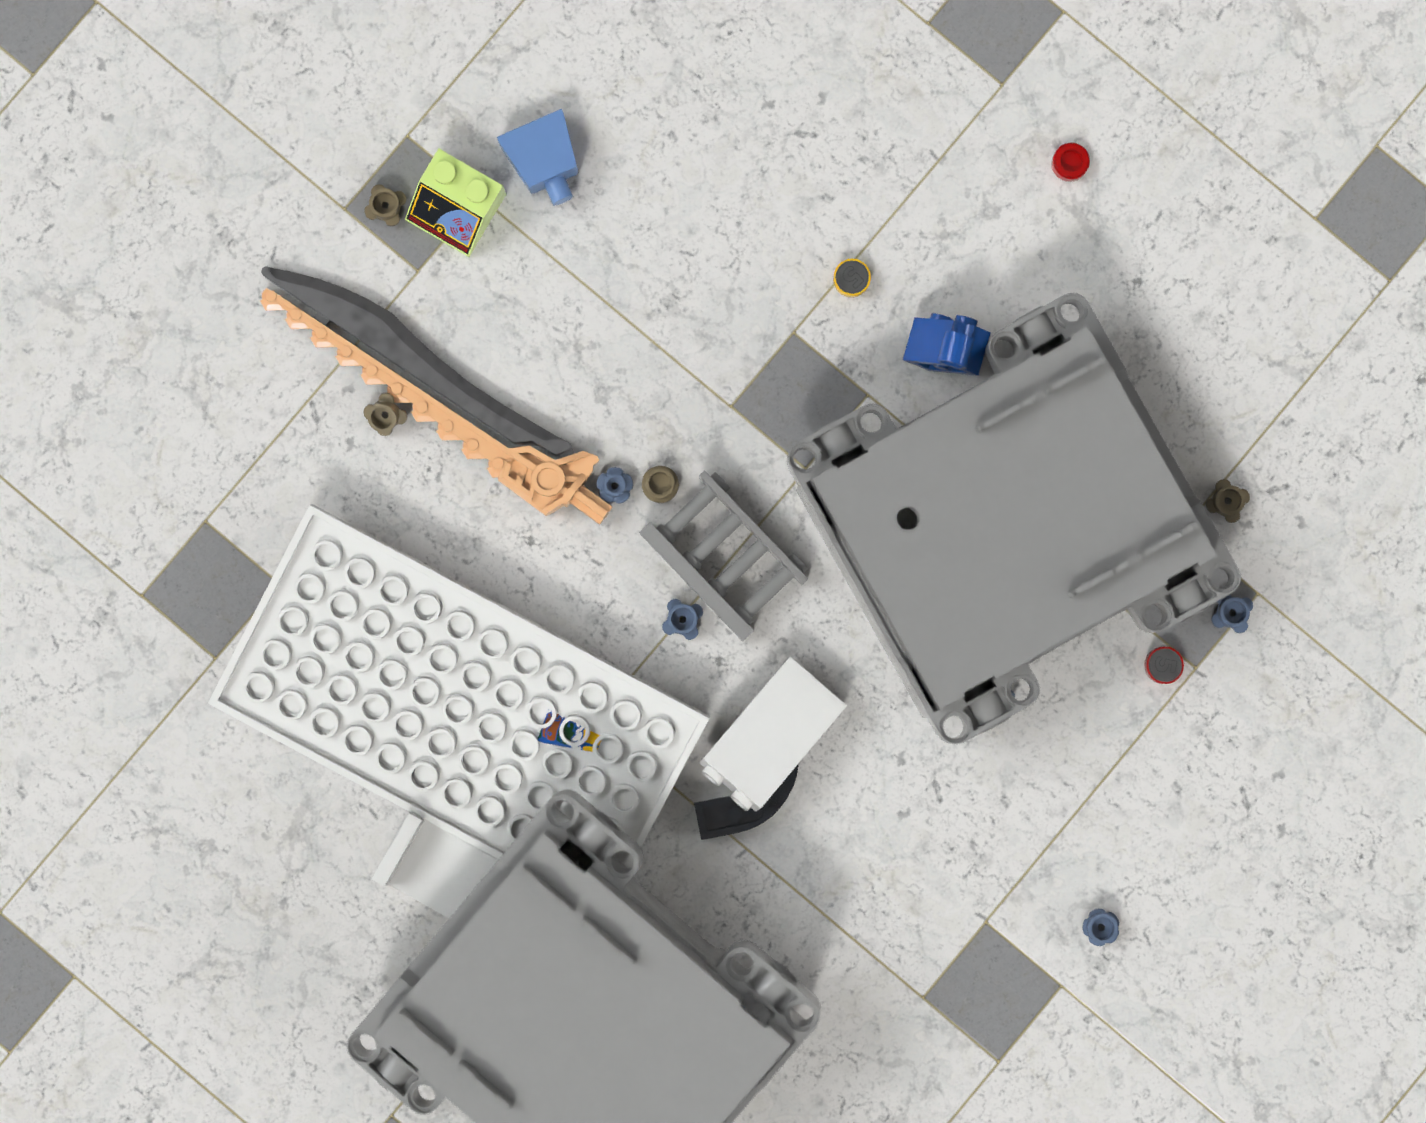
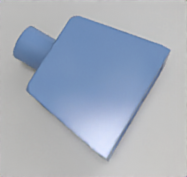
M562 109L497 137L503 153L531 194L546 189L553 206L560 205L573 198L566 179L577 175L578 169Z

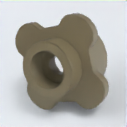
M381 184L375 185L371 189L372 195L369 199V205L364 209L366 217L370 220L376 218L383 220L388 226L397 225L400 222L399 212L401 206L405 205L407 201L405 194L402 191L393 192ZM384 202L389 203V207L386 209L382 207Z
M382 393L379 396V400L373 405H367L363 412L365 418L368 419L369 425L382 436L390 435L392 429L397 424H404L408 417L407 412L395 404L394 397L390 393ZM385 411L389 416L384 417L382 413Z
M1226 479L1219 480L1215 484L1216 491L1213 497L1206 501V509L1210 513L1217 512L1224 516L1225 520L1229 523L1237 522L1240 519V511L1250 500L1249 492L1246 489H1240L1231 485ZM1225 498L1231 499V503L1229 505L1225 503Z

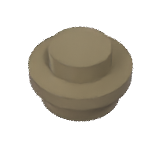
M666 466L652 467L643 476L642 490L645 496L653 502H668L678 492V477L672 469Z

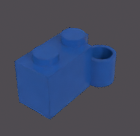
M932 313L930 318L915 317L903 360L928 371L979 376L985 347L991 332L977 327V320L962 315H956L955 320L936 313Z

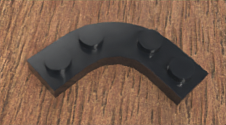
M798 765L762 808L756 812L752 808L748 811L744 810L730 796L694 802L701 840L744 832L766 822L781 808L792 791L797 777Z

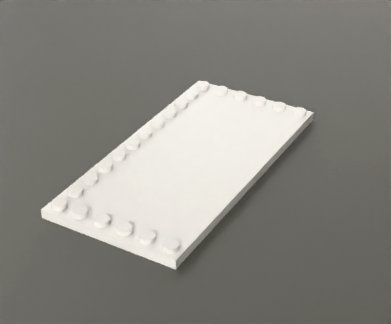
M313 504L309 505L208 702L211 706L497 859H500L548 800L564 789L579 793L591 805L614 821L641 848L710 719L709 715ZM549 709L552 711V718L549 722L543 724ZM557 714L566 718L560 725L559 734L567 745L579 746L588 739L590 731L600 735L593 744V752L542 743L537 739L541 728L550 726L555 721ZM573 721L585 728L586 733L582 740L573 742L565 737L564 726L567 722ZM601 740L600 745H599V748H598V751H597V745H598L599 741ZM558 800L555 807L568 818L573 817L574 808L569 801ZM568 840L559 848L564 855L584 872L593 864L591 858L581 848ZM617 851L614 855L627 868H630L634 861L633 856L627 851Z

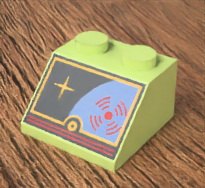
M438 148L419 180L405 220L470 257L507 194L503 185Z

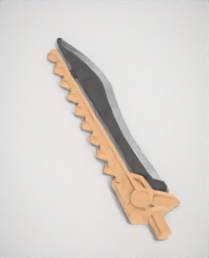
M268 266L262 268L261 273L266 279L317 313L314 317H311L273 290L267 288L263 291L262 300H260L266 311L286 310L287 318L285 320L290 329H312V337L310 339L316 348L336 347L337 356L335 357L341 366H362L361 377L365 384H386L388 386L387 393L393 395L395 403H412L413 411L411 413L416 422H438V430L436 432L441 440H462L463 449L461 450L467 459H488L489 467L487 470L492 478H498L499 482L545 516L552 514L563 506L568 507L572 504L599 525L607 517L612 506L584 486L593 472L594 465L599 462L598 456L585 451L574 454L571 443L555 436L468 382L418 340L393 313L371 300L318 278ZM331 321L512 443L533 442L555 456H559L560 459L554 460L531 446L506 447L327 327Z

